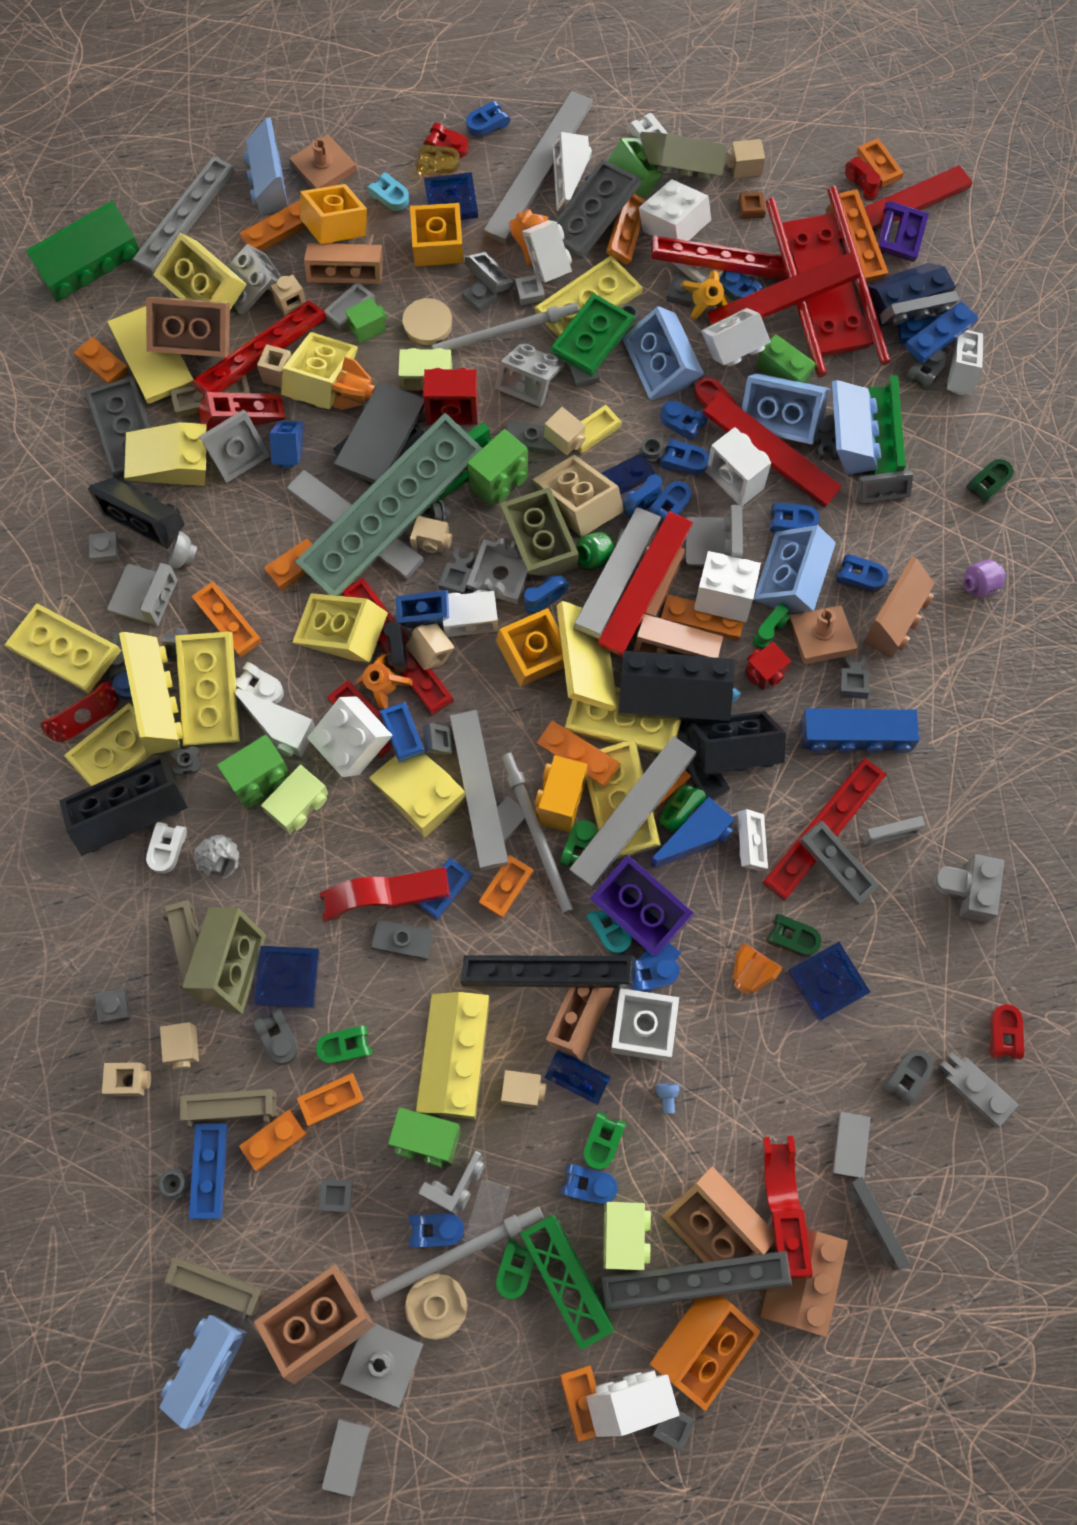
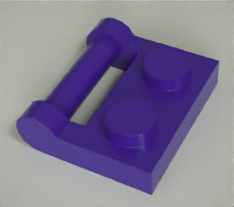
M886 202L883 209L885 215L877 240L881 254L887 253L915 262L918 258L929 213L896 202ZM894 216H899L901 218L894 243L889 242L888 238Z

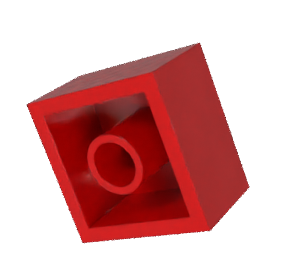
M424 369L423 398L427 425H433L444 413L458 425H478L476 369Z

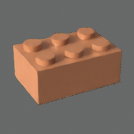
M146 297L147 352L214 357L229 356L230 303Z
M336 1265L326 1270L254 1321L282 1377L293 1384H296L375 1327L345 1273Z

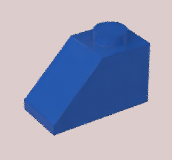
M278 421L269 433L272 464H279L280 468H293L295 465H298L302 458L304 421Z
M447 590L395 596L397 623L402 626L416 628L420 625L438 624L449 619Z

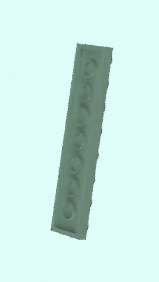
M444 413L295 561L296 564L328 595L340 596L468 468L467 462L483 448Z

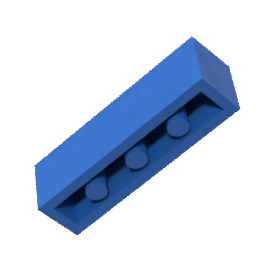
M806 708L801 717L803 749H811L815 753L825 752L828 749H838L841 753H850L855 750H866L868 753H879L883 750H894L895 753H908L920 741L917 709Z

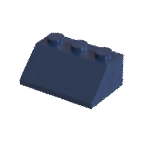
M931 263L887 276L886 279L867 283L880 327L893 323L882 324L879 316L891 304L952 292L956 287L945 266Z

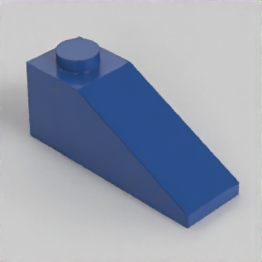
M708 797L653 856L651 866L658 868L714 847L719 840L724 843L734 831L731 827L735 819Z

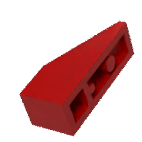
M207 392L198 406L201 424H206V431L211 430L242 410L247 412L254 426L285 419L281 394Z

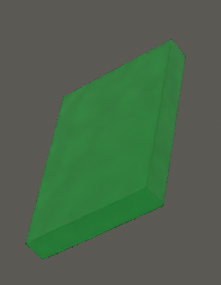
M593 293L550 347V352L593 377L635 322V316Z

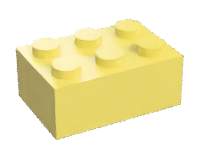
M179 233L153 274L180 299L230 303V309L247 285L198 241L182 233Z

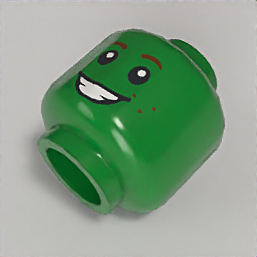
M602 532L582 536L576 544L579 554L578 562L587 569L606 566L614 551V544L611 538Z

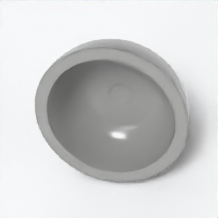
M178 531L167 563L172 569L180 568L184 564L191 566L197 550V546L192 545L189 537L181 531Z

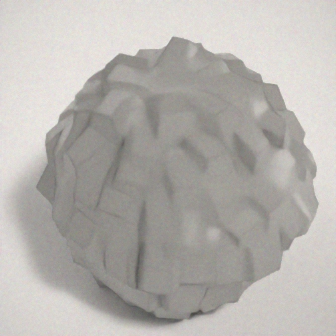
M215 835L204 839L195 849L194 860L196 869L208 876L212 871L218 875L221 874L222 879H227L238 868L239 852L237 844L225 835Z

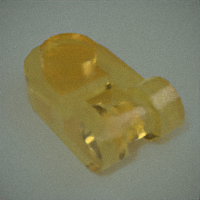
M431 145L419 147L418 157L420 159L416 163V171L418 173H453L459 169L460 157L458 151L454 148Z

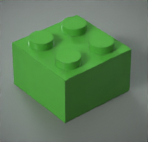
M506 429L502 430L467 462L470 490L491 508L498 502L502 503L508 497L510 491L516 485H522L528 477V448Z
M264 735L217 764L245 809L249 806L259 805L264 801L265 796L275 791L291 775L284 760L267 735Z
M399 1107L388 1145L395 1149L394 1154H397L398 1157L414 1161L416 1155L423 1157V1162L427 1165L443 1169L444 1164L452 1165L462 1129L457 1123Z

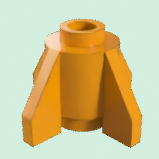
M715 270L711 271L708 279L701 283L683 281L680 287L692 292L693 301L697 305L690 316L693 320L697 319L710 306L715 305L720 308L728 304L724 297L723 286L719 282V274Z

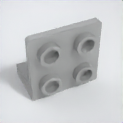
M246 244L227 266L247 284L233 305L237 312L244 315L267 289L272 291L271 285L277 283V280L282 277L266 253L249 244Z
M519 344L501 361L495 389L541 407L545 402L550 380L564 367L565 362L559 360L553 354L537 351L531 345Z
M731 505L729 515H725L724 518H686L693 521V526L686 537V566L704 567L708 551L742 558V505Z
M160 563L157 571H152L127 564L109 603V612L158 626L178 581L172 567Z
M475 1151L453 1196H450L452 1192L450 1188L435 1180L432 1185L424 1182L418 1194L453 1214L456 1213L457 1209L463 1211L471 1196L470 1192L467 1191L471 1181L478 1182L485 1168L482 1162V1154Z

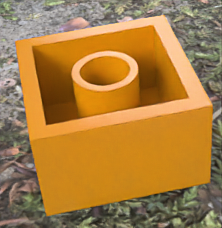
M346 184L300 191V219L320 244H332L336 241L354 240L358 237L366 236L367 208Z
M459 203L410 206L415 266L464 263Z
M548 608L499 630L495 641L520 687L564 668L560 629Z
M554 755L552 764H546L543 774L544 790H538L535 800V814L539 815L540 825L568 833L571 832L586 784L588 764Z

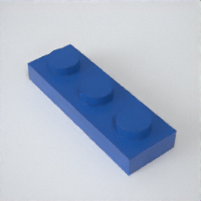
M960 301L909 339L904 348L923 364L974 326L979 317Z
M195 1124L189 1219H222L227 1124Z

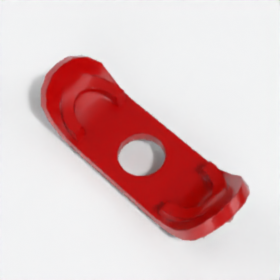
M109 682L101 683L90 695L54 717L44 719L40 724L42 731L50 739L56 742H63L100 721L117 707L118 695L115 693L113 685ZM82 708L88 709L90 717L87 721L78 722L75 720L74 715L77 710Z

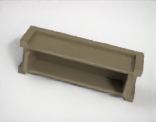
M188 900L165 906L167 914L162 915L165 921H169L183 980L178 985L182 990L184 978L193 956V950L200 935L194 906Z
M272 1089L180 1096V1121H185L189 1128H194V1123L264 1118V1122L269 1123L270 1117H277L276 1092Z
M174 1257L164 1283L171 1285L169 1288L171 1292H175L178 1287L243 1312L241 1319L244 1320L248 1319L249 1315H257L266 1292L265 1289Z

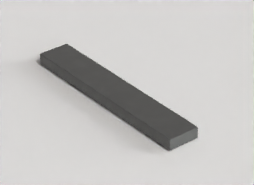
M786 1251L601 1277L604 1309L606 1311L792 1286Z

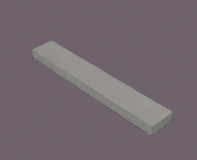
M214 156L210 159L131 261L134 267L154 276V272L179 233L184 235L188 233L235 172L233 165Z
M305 470L287 487L291 495L331 524L352 506V504ZM398 538L378 557L380 561L406 580L424 562L421 555Z
M636 508L580 612L574 629L595 638H600L660 523V516L641 508Z
M473 710L450 715L480 869L483 871L509 865L478 712Z
M673 736L571 866L570 872L594 888L694 759L696 751Z

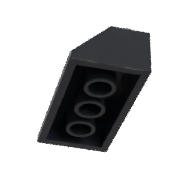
M623 651L618 716L730 724L735 659Z
M165 754L59 800L66 832L81 856L98 851L105 845L116 840H122L138 830L148 828L154 823L169 816H175L188 808Z

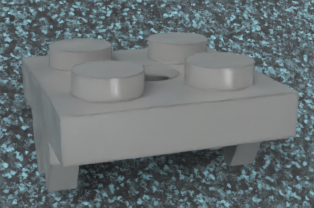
M504 538L497 540V543L483 539L467 582L468 590L494 591L495 598L518 604L528 572L515 541H512L511 545H509ZM504 567L508 570L509 574L505 579L498 580L493 576L494 569Z

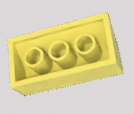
M129 632L119 633L139 736L146 754L151 755L180 748L179 739L184 738L181 722L175 723L174 713L179 712L175 696L170 697L168 688L173 687L170 671L165 672L163 663L168 662L165 646L159 647L157 637Z
M464 992L432 994L416 1112L426 1115L476 1120L490 1005L489 995Z

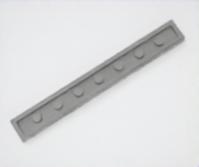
M571 91L484 228V236L506 245L512 235L509 222L516 218L517 213H524L529 208L554 168L552 145L561 132L576 133L591 109L593 99Z

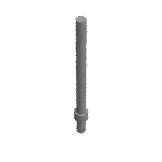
M577 302L559 308L557 306L547 308L546 312L433 344L432 347L433 349L441 348L444 350L457 349L545 322L555 323L561 321L560 318L578 313L579 308Z
M512 753L504 754L501 758L508 773L507 781L510 789L515 791L562 913L573 910V907L524 786L526 781L523 773L518 771Z
M538 1206L518 1217L513 1215L505 1219L504 1224L371 1289L374 1301L376 1302L509 1235L512 1238L522 1233L523 1228L544 1218L540 1207Z

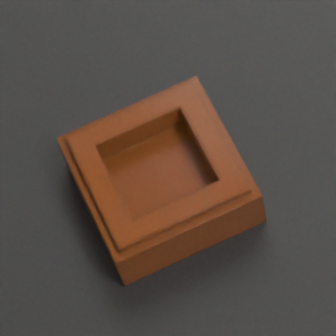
M763 192L739 193L738 202L741 219L765 218L766 208Z

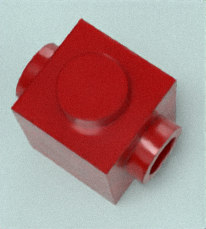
M771 642L764 649L760 650L758 648L748 656L745 672L752 684L758 685L764 690L769 685L772 687L776 686L784 679V674L788 671L791 660L774 642Z

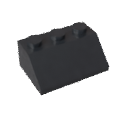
M110 478L92 484L88 488L103 516L166 549L172 544L178 531H181L185 525L180 515L181 512L177 507L169 503L165 505L159 502L151 493L145 492L144 494L127 481L122 483L115 478Z
M766 711L731 715L730 724L687 721L692 749L696 751L695 762L704 773L716 775L727 770L745 771L750 767L761 766L768 768L774 766V764L785 763L786 732Z

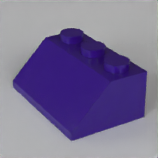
M629 855L622 860L590 897L597 906L654 957L696 915Z

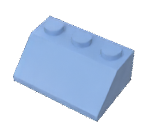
M266 118L246 139L248 150L243 151L246 166H251V170H247L249 185H254V189L250 190L253 205H258L260 215L279 212L288 207L271 118Z
M657 306L622 338L647 395L651 400L685 390L704 374L676 313Z
M755 373L747 378L742 410L780 438L813 444L825 415L830 388Z
M838 380L832 381L836 449L846 475L878 470L877 459H881V449L879 443L875 442V437L879 436L878 421H874L873 414L878 413L876 398H871L867 388Z
M818 525L775 532L753 600L773 608L782 603L789 608V613L814 611L836 542Z
M216 1314L209 1315L207 1319L203 1318L199 1322L194 1332V1336L197 1338L192 1348L185 1349L177 1363V1366L180 1367L179 1372L174 1380L169 1379L160 1395L163 1401L159 1408L185 1430L200 1423L248 1333Z

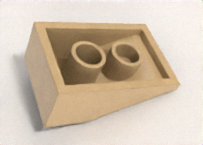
M576 455L569 457L532 479L533 484L538 490L550 487L565 524L581 537L624 512L619 487Z

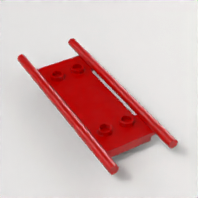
M832 186L827 190L834 212L830 214L782 222L775 198H769L765 201L788 278L842 256L843 251L839 242L841 240L843 241L846 254L852 252L861 278L856 279L855 283L866 316H862L852 281L796 304L812 361L816 363L815 372L819 378L827 374L822 357L867 349L873 344L875 345L880 364L887 365L891 362L836 186Z

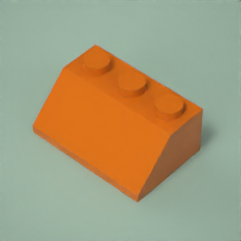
M722 1296L695 1299L684 1317L676 1325L674 1331L658 1350L650 1365L660 1374L668 1375L673 1385L706 1411L761 1331Z

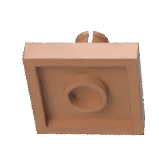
M328 134L322 138H316V142L313 140L311 145L289 158L290 165L312 189L334 186L357 172L356 164Z
M841 605L789 615L790 619L788 622L804 665L857 654L858 647Z

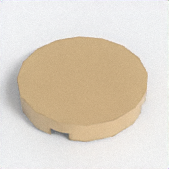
M423 298L414 301L406 308L403 313V328L408 338L420 345L437 344L436 341L441 339L443 341L451 332L452 315L449 308L443 302L436 299Z
M437 1273L428 1275L415 1282L407 1295L405 1303L407 1321L412 1329L424 1338L433 1340L447 1338L459 1330L466 1318L468 1307L466 1293L459 1282L448 1275Z

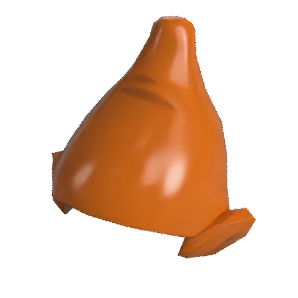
M527 209L524 213H517L516 218L509 222L511 234L521 246L528 266L533 265L522 231L548 221L547 216L533 214L531 209Z

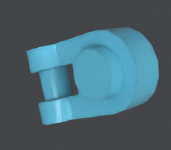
M385 172L378 177L379 181L371 183L366 188L371 198L378 199L393 211L403 210L409 205L408 190Z

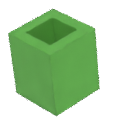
M372 298L345 310L348 326L359 344L386 331L384 321L387 319L383 307L381 305L377 306Z

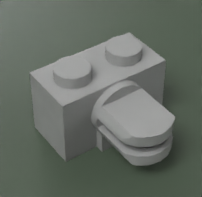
M975 854L966 863L965 870L949 866L943 867L933 879L934 888L940 894L957 897V900H961L959 917L989 923L998 916L1004 860Z

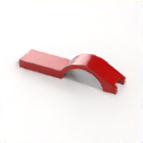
M445 867L390 878L373 876L356 878L320 892V898L325 902L326 913L322 914L324 922L340 919L341 915L347 911L366 906L398 908L451 897Z
M787 1136V1144H770V1137H763L765 1189L769 1211L772 1216L776 1252H787L791 1279H811L813 1272L805 1214L799 1202L796 1185L794 1136Z

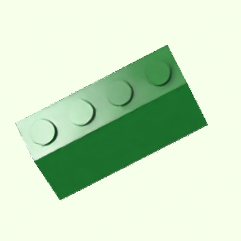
M110 201L25 251L41 283L54 300L58 302L102 275L111 272L124 262L133 259L139 251V247L113 201Z

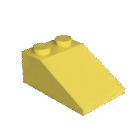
M310 332L283 367L281 395L296 401L313 404L319 408L330 409L334 403L335 394H340L332 390V385L337 382L341 372L347 373L341 370L344 357L354 359L358 346Z
M179 422L126 432L124 481L205 486L206 449L199 436L206 433V424Z
M311 593L293 643L349 660L370 662L388 612L365 598Z
M425 754L400 763L395 755L369 777V780L424 838L466 802L465 791L445 770Z

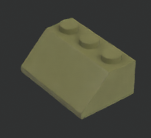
M640 133L648 164L658 165L657 171L672 173V168L678 169L677 174L692 176V172H698V178L711 180L712 175L722 176L727 151L726 144L666 133Z
M550 487L500 503V508L528 574L550 577L578 569V551Z
M238 907L208 908L182 988L199 1002L235 1014H243L266 934Z

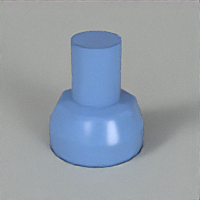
M666 1083L655 1085L656 1093L663 1101V1113H675L674 1097H677L679 1094V1084Z

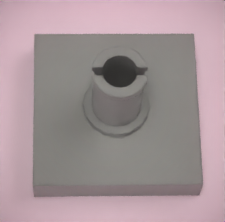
M244 410L199 436L226 483L270 457L249 415Z
M374 1323L375 1327L357 1339L340 1384L399 1408L424 1343Z

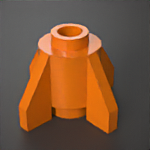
M344 357L341 370L347 373L341 372L337 382L332 385V390L341 393V395L335 394L333 407L341 410L366 404L376 388L372 385L371 377L356 360Z
M381 654L375 663L369 665L364 670L363 675L357 678V685L366 686L369 690L373 691L379 709L383 710L388 708V696L386 695L391 694L397 685L412 686V680L396 676L389 669L387 654Z
M744 942L736 953L734 974L732 975L736 982L733 986L747 995L751 991L757 993L759 989L774 981L783 967Z

